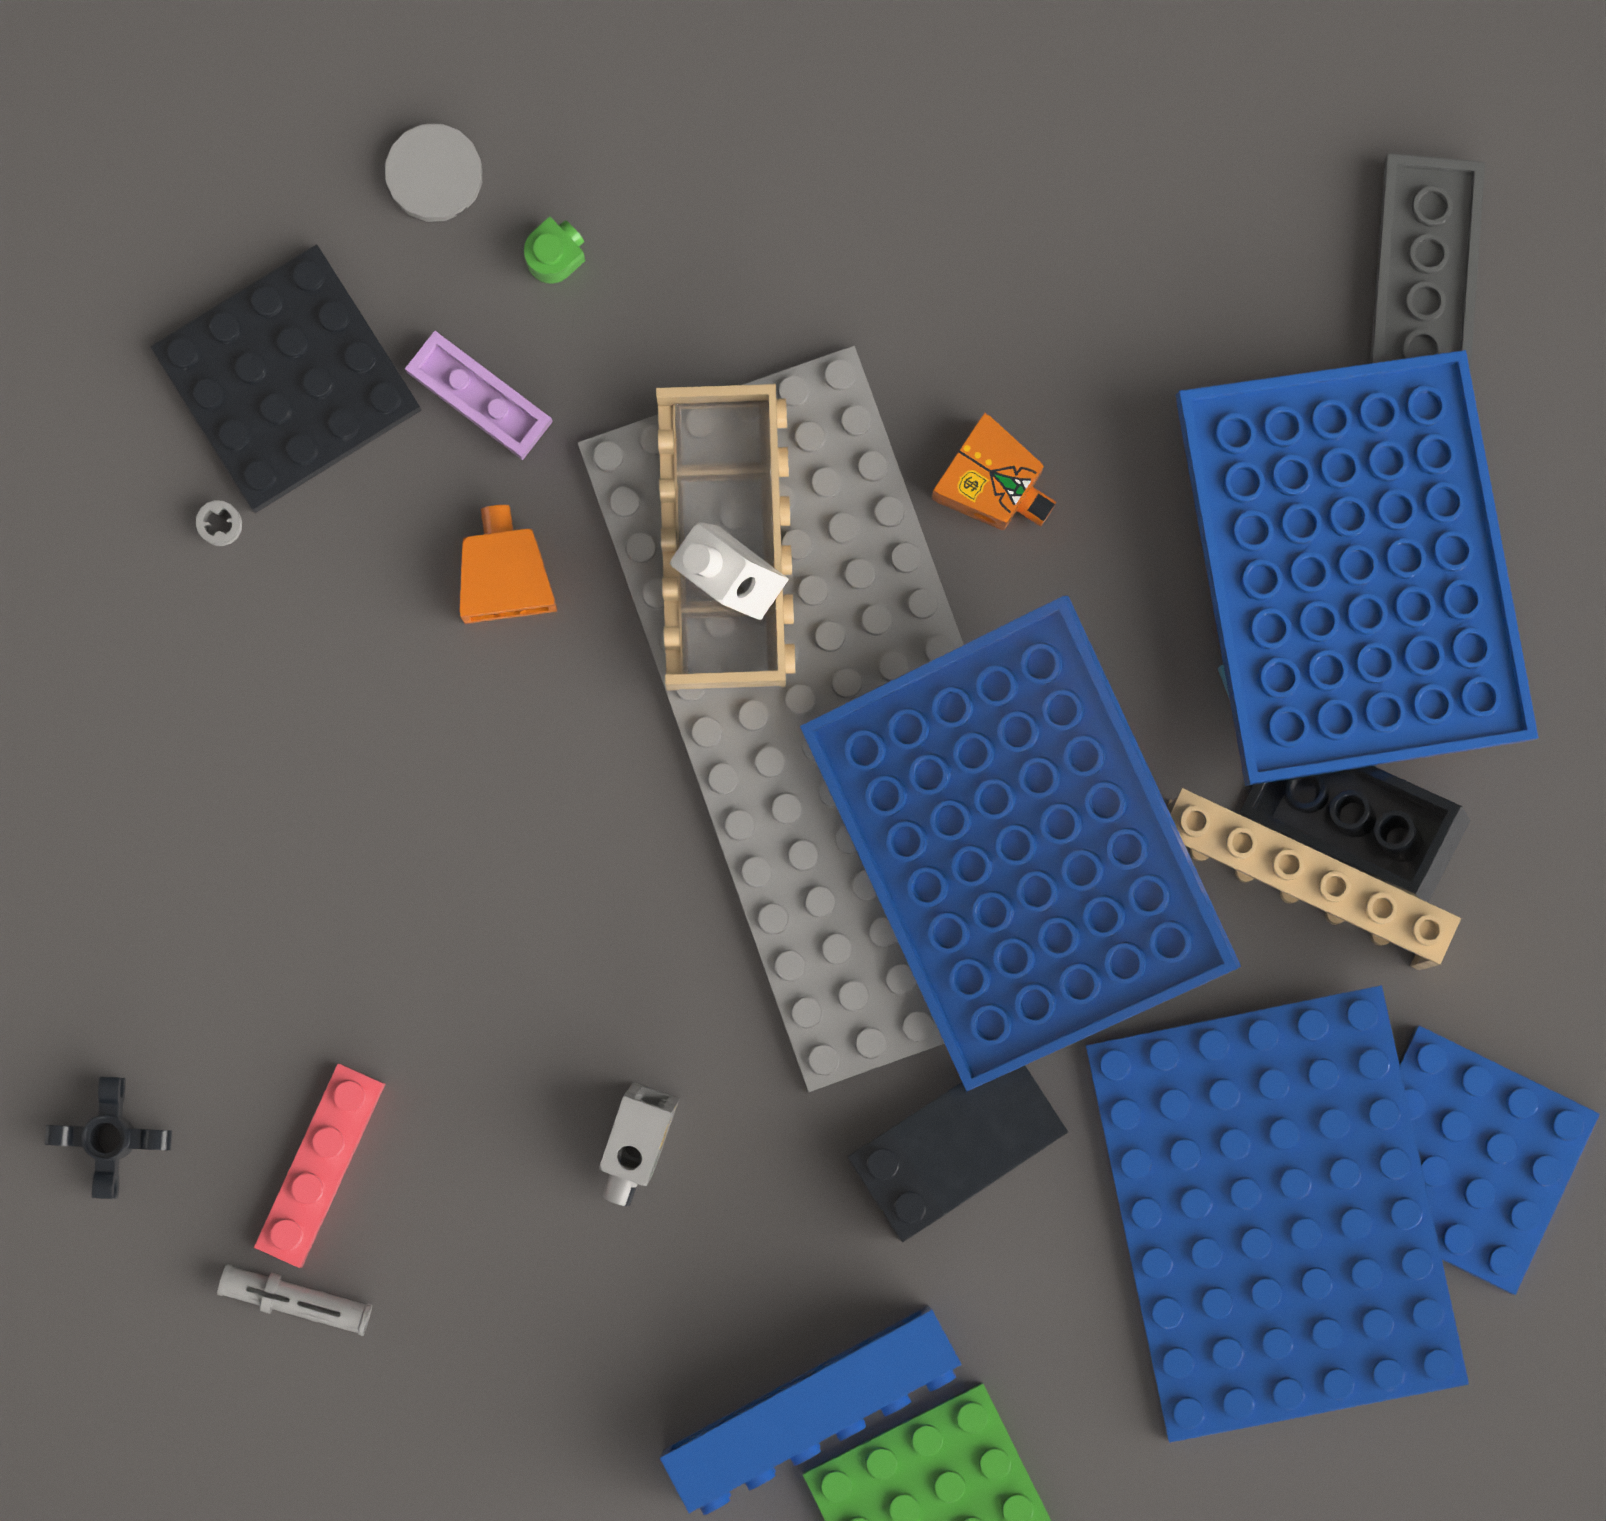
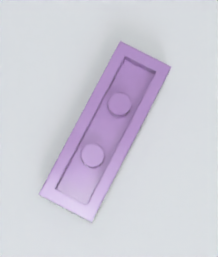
M436 331L432 333L405 368L407 374L522 460L553 422L551 417Z

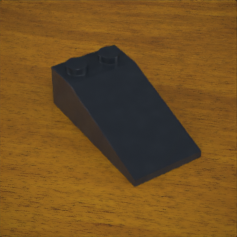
M1375 766L1254 784L1239 812L1242 816L1426 902H1429L1470 823V819L1461 805Z
M1024 1065L969 1091H966L962 1082L848 1155L847 1158L903 1243L1067 1134L1068 1130Z

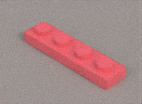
M337 1064L254 1248L298 1268L303 1267L385 1083L342 1064Z

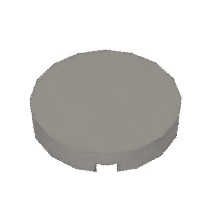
M422 124L404 132L391 146L385 162V181L394 201L409 216L426 222L447 221L456 217V214L462 212L466 207L468 208L476 200L483 183L482 163L473 142L460 130L444 124Z

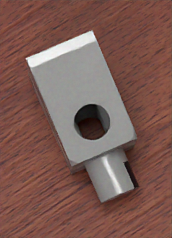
M635 1082L630 1085L622 1098L599 1166L601 1171L609 1174L602 1194L604 1199L618 1205L630 1206L637 1185L647 1186L654 1173L680 1098ZM626 1146L637 1148L641 1156L639 1158L631 1157L625 1150Z

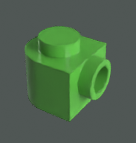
M548 217L528 236L525 242L524 256L529 271L537 280L551 284L563 281L585 262L584 253L579 247L585 242L584 239L568 221L564 220L558 225L551 217Z

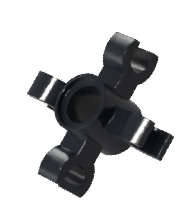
M99 1078L98 1116L88 1121L85 1127L46 1125L45 1145L83 1147L86 1153L95 1159L92 1198L118 1199L119 1159L126 1157L132 1149L171 1150L172 1130L134 1129L133 1125L122 1117L126 1078ZM108 1123L113 1124L120 1133V1142L117 1148L111 1152L104 1151L98 1143V1133Z

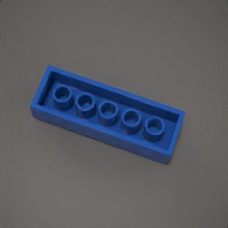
M928 1305L663 1449L660 1460L688 1513L700 1508L703 1515H707L731 1501L729 1497L732 1495L729 1491L744 1483L749 1491L773 1479L776 1476L774 1467L784 1461L791 1459L793 1465L796 1466L820 1453L821 1446L819 1442L836 1434L838 1440L842 1441L864 1429L866 1425L863 1418L881 1409L883 1415L888 1416L910 1404L911 1400L908 1394L923 1385H926L929 1392L951 1382L956 1378L953 1369L962 1364L933 1310Z

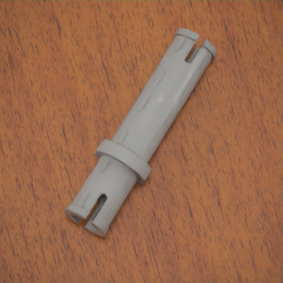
M226 1264L217 1291L219 1296L224 1295L259 1305L261 1312L270 1314L273 1309L364 1336L372 1310L371 1304L366 1305L323 1291L282 1281V1275L272 1272L268 1277L232 1267L230 1264Z

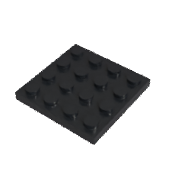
M317 244L150 346L255 513L422 411Z

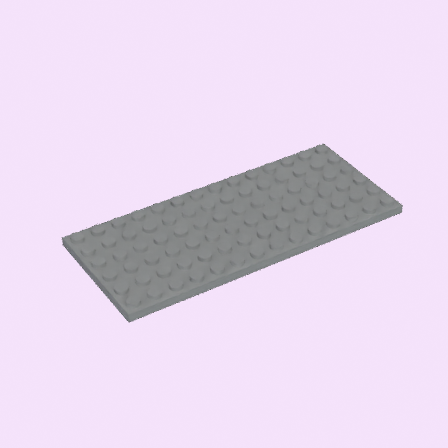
M855 345L743 384H776V399L786 398L787 428H777L778 447H788L789 477H779L780 496L790 497V526H781V545H791L792 575H784L789 580L783 587V595L793 594L794 624H784L785 644H795V674H786V687L705 688L667 691L665 685L666 653L664 646L665 620L662 589L663 554L661 547L662 521L659 490L658 414L577 442L808 1093L945 1044L800 728L801 725L964 645ZM759 407L681 410L682 465L761 463ZM762 480L683 482L685 538L697 522L717 525L764 560ZM748 577L741 582L740 585L743 587V593L749 589L752 577ZM686 578L687 602L716 601ZM763 616L761 620L754 617L687 619L689 674L768 671L766 616Z

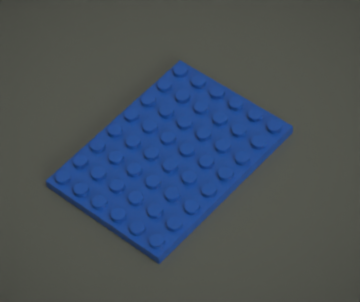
M1466 350L1181 390L1175 395L1245 786L1533 741L1539 738Z
M1062 596L800 726L966 1091L972 1090L1241 967L1069 596Z
M1382 985L1086 1045L1169 1443L1469 1385Z

